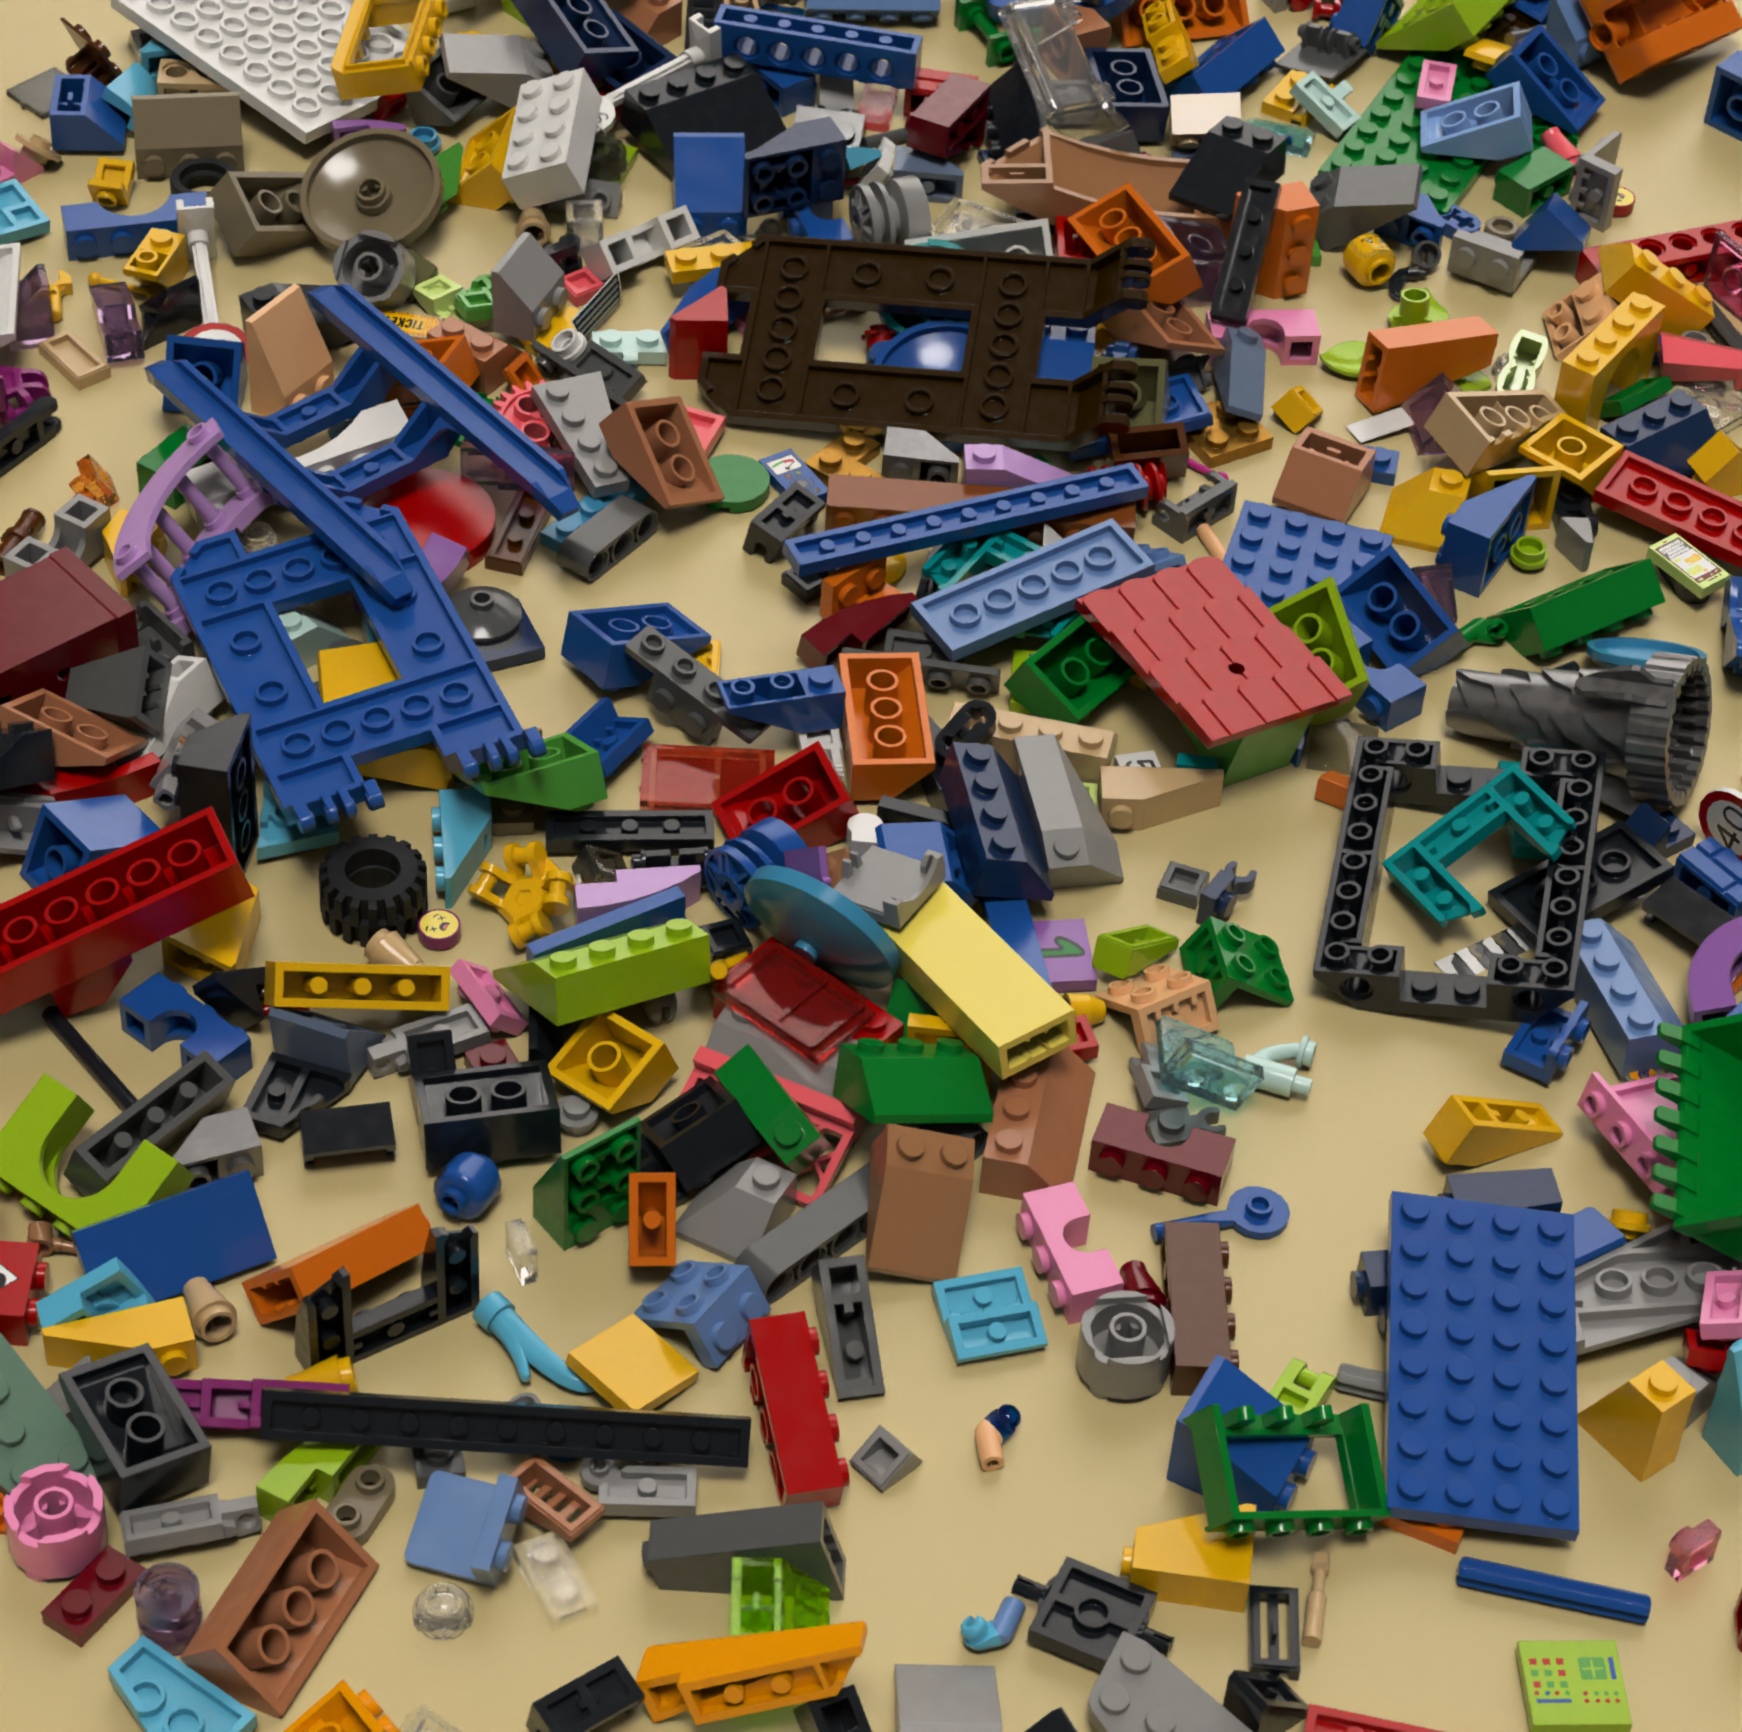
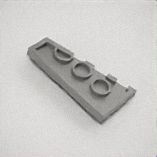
M601 371L532 385L530 397L593 499L628 491L630 484L629 473L612 457L599 426V423L612 413Z

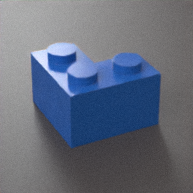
M1343 0L1339 13H1334L1329 27L1355 33L1361 39L1360 48L1367 49L1366 54L1373 56L1376 48L1375 43L1380 39L1382 32H1387L1399 19L1404 2L1402 0Z

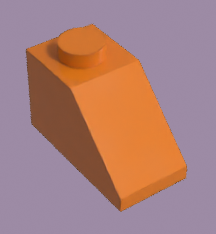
M676 1172L629 1173V1266H676Z

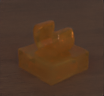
M89 454L76 462L81 476L74 478L69 483L70 488L75 493H79L92 500L98 499L108 507L120 500L111 475Z

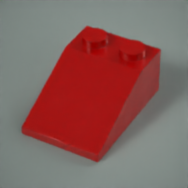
M819 741L711 802L729 839L739 837L742 831L761 819L774 817L783 820L792 827L805 842L807 848L829 846L844 838L849 818L860 813L834 764Z

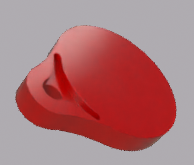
M424 468L363 499L365 506L378 509L383 504L398 507L421 549H423L432 532L468 547L469 566L466 571L476 566L486 557L496 536V512L489 494L473 480L452 471Z

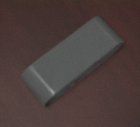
M621 495L563 540L558 550L557 561L560 565L585 579L595 581L652 536L658 525V513L626 495Z

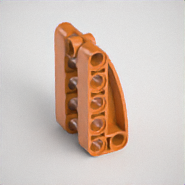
M1578 0L1591 26L1589 30L1590 43L1598 51H1603L1619 85L1674 62L1742 29V18L1733 0Z

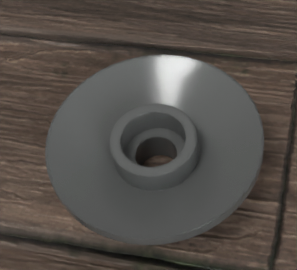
M475 586L460 590L449 597L474 642H492L503 639L512 634L522 621V607L519 601L512 594L499 588Z

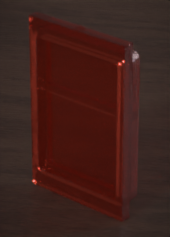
M644 743L643 757L641 758L642 777L639 787L640 807H648L649 810H713V815H716L711 802L774 766L775 750Z
M769 942L711 988L713 996L817 1066L840 1048V1044L849 1041V1039L876 1018V1012L866 1006L865 998L781 943L772 944Z

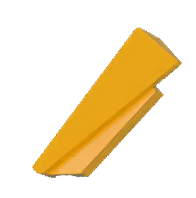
M864 1621L653 1645L645 1650L635 1681L645 1695L643 1702L653 1723L689 1710L695 1725L837 1696L845 1683L847 1674L855 1659L860 1657L863 1652L868 1629Z

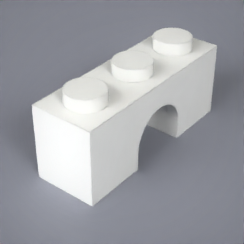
M687 205L657 216L635 228L624 230L600 240L580 252L588 269L601 281H605L617 270L621 274L663 256L664 251L682 248L701 237Z

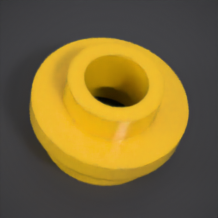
M1612 1208L1611 1218H1606L1625 1235L1626 1239L1634 1240L1641 1236V1232H1651V1225H1647L1649 1215L1647 1213Z

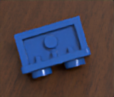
M601 698L566 732L599 751L603 776L607 778L618 770V766L629 755L641 748L642 743L654 730L649 718L618 717L611 699Z
M1581 999L1573 1013L1557 1007L1532 1023H1522L1503 1051L1501 1064L1549 1084L1558 1069L1563 1072L1567 1069L1574 1053L1573 1045L1575 1042L1578 1044L1584 1042L1592 1023L1591 1020L1586 1019L1590 1003Z

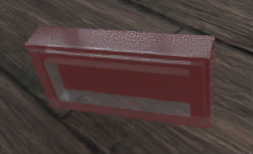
M876 83L865 84L858 112L866 114V130L877 132L890 131L899 97V89Z

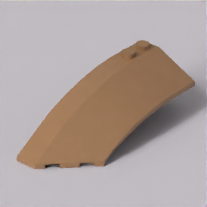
M1048 124L1039 129L1038 137L1031 141L1024 138L1005 149V156L996 161L989 158L980 164L981 188L983 191L1039 219L1048 218L1049 224L1055 226L1056 216H1072L1129 182L1190 254H1204L1208 256L1225 254L1231 233L1232 220L1227 222L1168 199L1170 190L1190 159L1157 157L1118 151L1082 142L1050 131Z

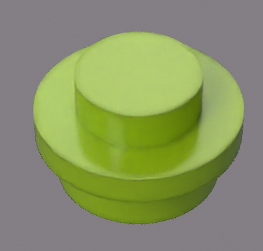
M1523 536L1512 545L1509 557L1512 563L1520 569L1532 571L1546 565L1548 551L1541 539L1534 536Z

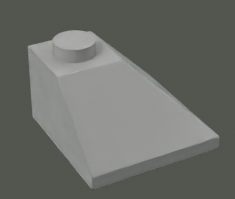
M759 1157L725 1166L715 1173V1178L709 1184L702 1187L676 1222V1237L735 1263L742 1251L790 1218L795 1211L797 1174Z

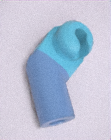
M1008 1596L1002 1600L993 1620L985 1621L981 1616H976L975 1620L972 1616L967 1617L960 1627V1632L964 1637V1644L976 1651L1008 1644L1012 1640L1025 1612V1604L1018 1598Z

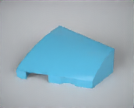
M137 61L107 85L101 97L131 116L126 128L134 132L131 96L157 95V87L154 80Z
M115 1257L36 1302L41 1326L45 1328L151 1304L156 1301L136 1276Z

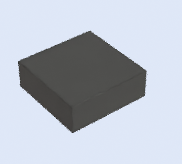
M1170 861L1157 888L1156 898L1196 910L1200 900V893L1209 883L1210 872Z

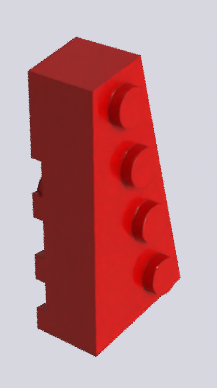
M805 1311L749 1319L741 1361L744 1372H750L752 1385H750L749 1391L753 1406L763 1404L760 1407V1432L763 1443L766 1445L774 1444L775 1450H770L769 1465L780 1506L823 1501L825 1507L840 1505L843 1489L850 1484L849 1470L846 1459L844 1457L838 1458L835 1443L839 1442L840 1439L838 1421L834 1413L828 1414L825 1399H828L830 1396L829 1381L825 1370L818 1371L815 1356L820 1354L819 1337L815 1327H808Z

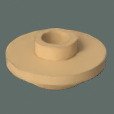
M20 133L16 134L15 139L23 145L20 152L43 165H46L49 159L55 162L61 161L62 157L50 149L52 143L36 134H33L31 138Z

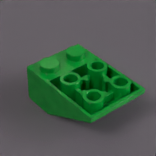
M636 1116L561 1155L533 1186V1217L563 1251L579 1243L591 1240L597 1233L616 1223L628 1220L629 1173L640 1172L641 1119Z

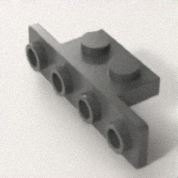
M534 340L530 345L538 356L535 362L549 375L556 372L561 375V379L601 371L612 412L625 402H630L647 382L641 372L592 340L588 342L584 352L571 363L537 340Z
M652 626L645 627L626 643L624 651L654 673L646 700L658 711L667 715L690 735L696 737L708 747L718 739L722 726L748 744H751L771 726L728 714L716 687L717 681L724 680Z
M887 628L883 652L842 647L841 653L919 652L924 684H928L935 689H947L949 687L967 689L969 692L977 695L999 693L1000 669L963 664L964 657L952 662L927 633Z

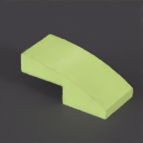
M442 274L414 286L412 294L429 315L444 317V320L452 315L466 322L455 308V295L463 289L462 286ZM487 320L466 322L478 329L488 325Z

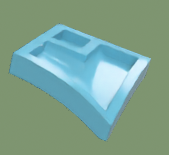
M16 178L0 183V245L10 244L50 232V220Z

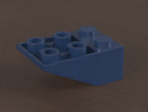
M831 116L798 122L744 156L742 217L744 219L844 198L847 139Z

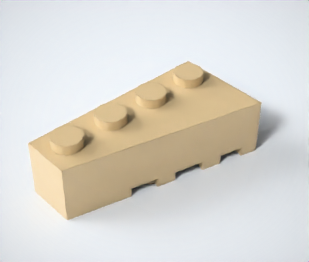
M1545 389L1446 392L1425 423L1424 428L1433 437L1435 445L1444 450L1465 476L1468 477L1523 456L1518 452L1519 446L1561 412L1565 414L1566 412Z

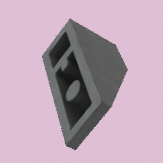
M864 1254L818 1260L811 1270L817 1316L837 1399L845 1400L885 1394Z

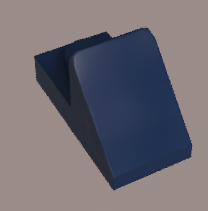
M1646 802L1639 805L1625 822L1665 858L1693 846L1696 833L1669 809L1659 814Z

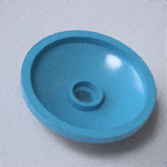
M1599 638L1589 641L1586 653L1595 664L1607 669L1628 665L1645 667V663L1651 658V655L1658 651L1700 656L1705 659V663L1707 661V654L1697 648L1674 642L1645 638Z

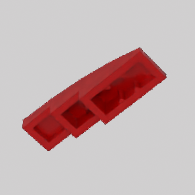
M151 752L119 767H115L113 763L105 766H88L72 774L65 767H55L56 779L1 791L53 796L55 802L125 794L136 803L154 796L155 789L149 786V784L157 774L161 760L154 752Z

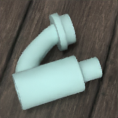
M1304 1035L1302 1041L1298 1043L1268 1046L1256 1051L1252 1055L1246 1054L1239 1076V1083L1290 1098L1292 1092L1309 1096L1313 1079L1297 1075L1298 1068L1295 1067L1301 1068L1302 1065L1311 1067L1317 1042L1311 1041L1309 1036ZM1296 1059L1295 1067L1278 1063L1279 1061Z

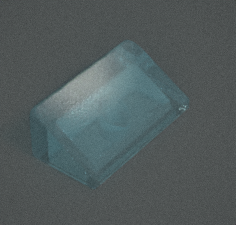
M1255 117L1246 119V122L1249 124L1270 129L1274 133L1287 137L1286 154L1307 157L1310 154L1316 137L1315 130Z

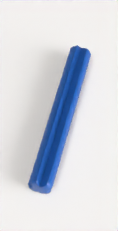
M1466 1556L1461 1558L1458 1565L1456 1578L1457 1583L1462 1586L1638 1623H1646L1650 1615L1651 1597L1647 1594Z

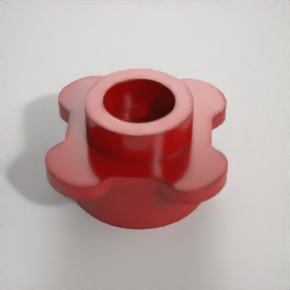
M886 324L871 325L870 330L865 331L864 335H861V339L867 341V349L869 350L876 341L891 340L895 337L896 333L893 330H889Z

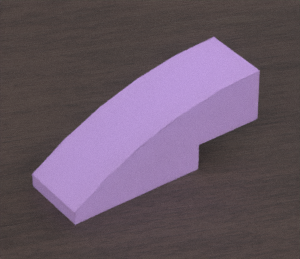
M685 865L615 870V882L574 884L575 925L675 886H678L686 896V909L700 901L701 866Z

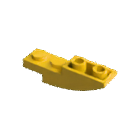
M1172 0L1156 1L1148 6L1145 13L1141 15L1146 39L1154 50L1159 75L1164 83L1168 84L1199 66L1198 59Z

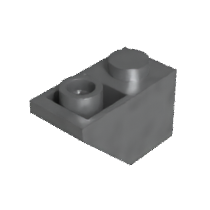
M887 426L882 475L893 479L957 483L959 470L958 456L925 430Z
M247 1106L202 1117L173 1156L174 1159L179 1161L195 1176L186 1190L242 1170H249L252 1178L264 1175L262 1144Z

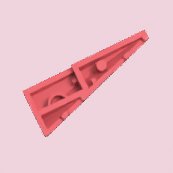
M1659 332L1657 357L1658 363H1660L1661 376H1670L1671 381L1733 380L1734 390H1742L1741 349L1668 332Z

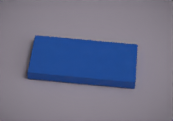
M242 1170L70 1232L83 1275L117 1257L136 1276L156 1302L183 1293L184 1285L192 1278L204 1277L210 1283L277 1258L249 1170Z

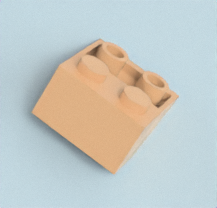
M1601 272L1581 283L1574 291L1561 300L1554 302L1548 309L1542 312L1554 355L1559 361H1563L1621 304L1605 293Z

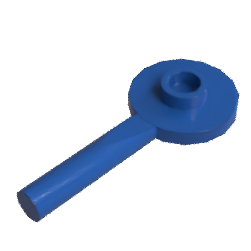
M1253 1186L1237 1190L1230 1197L1227 1210L1170 1221L1219 1223L1220 1229L1233 1227L1236 1231L1247 1237L1270 1239L1280 1235L1286 1229L1290 1211L1288 1204L1281 1195L1271 1189ZM1164 1222L1151 1224V1236L1155 1242L1162 1239Z

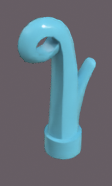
M499 1291L489 1293L478 1303L473 1312V1319L489 1334H495L511 1355L520 1379L523 1382H528L531 1377L529 1364H531L540 1373L569 1390L580 1393L596 1392L539 1338L515 1312V1306Z

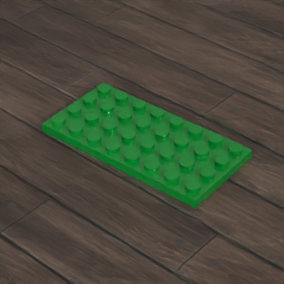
M1412 50L1360 116L1361 118L1355 122L1318 170V174L1324 171L1330 172L1341 166L1420 164L1423 168L1420 193L1429 196L1439 215L1448 214L1453 204L1459 206L1491 160L1422 153L1420 147V111L1425 109L1414 107L1423 60L1457 64L1451 101L1493 89L1492 82L1486 77L1487 72L1471 67L1473 61L1463 56L1464 50Z

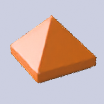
M526 351L522 352L502 370L511 387L515 385L524 390L525 381L536 385L539 384L540 380H544Z

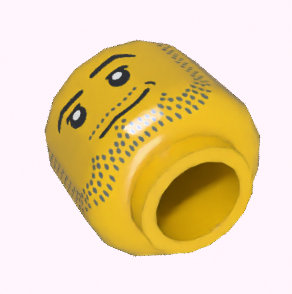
M1367 233L1354 238L1347 245L1343 253L1345 269L1362 286L1371 287L1383 284L1391 277L1395 268L1396 258L1394 252L1376 234Z

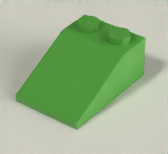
M567 732L543 739L547 755L534 759L529 755L528 750L524 749L518 751L520 761L519 764L509 766L504 756L500 758L503 769L494 772L490 770L488 763L484 762L478 764L480 771L478 777L467 781L464 780L460 771L454 772L456 777L486 796L574 812L591 809L594 807V802L608 798L599 751Z

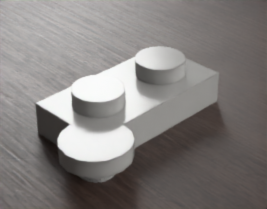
M587 1458L582 1463L580 1469L581 1482L586 1488L598 1492V1502L605 1507V1514L603 1516L684 1517L695 1515L697 1467L626 1465L619 1471L615 1460Z

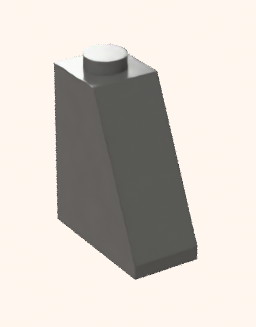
M142 645L70 668L65 699L129 731L155 737L162 735L172 663L147 645Z

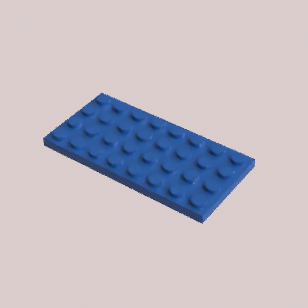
M1398 1191L1391 1192L1388 1210L1384 1483L1387 1493L1386 1510L1390 1511V1518L1576 1541L1580 1532L1574 1214Z

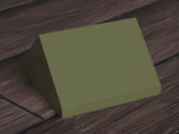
M1092 356L1091 371L1113 359L1130 360L1138 364V374L1135 380H1115L1116 382H1129L1135 386V395L1132 398L1134 401L1131 411L1123 413L1130 417V427L1166 423L1171 403L1167 359ZM1111 411V412H1109V413H1122V412Z

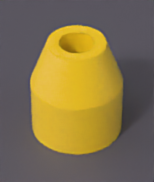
M1065 993L1062 998L1074 1009L1075 1016L1086 1015L1090 1026L1105 1020L1106 1005L1103 1000L1087 993Z

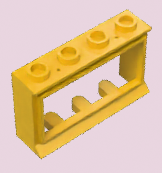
M354 0L330 66L341 100L421 91L425 77L429 76L431 59L436 54L435 46L437 40L442 35L443 21L448 17L446 1ZM413 22L402 58L361 63L354 62V60L363 59L364 57L361 41L370 40L369 28Z

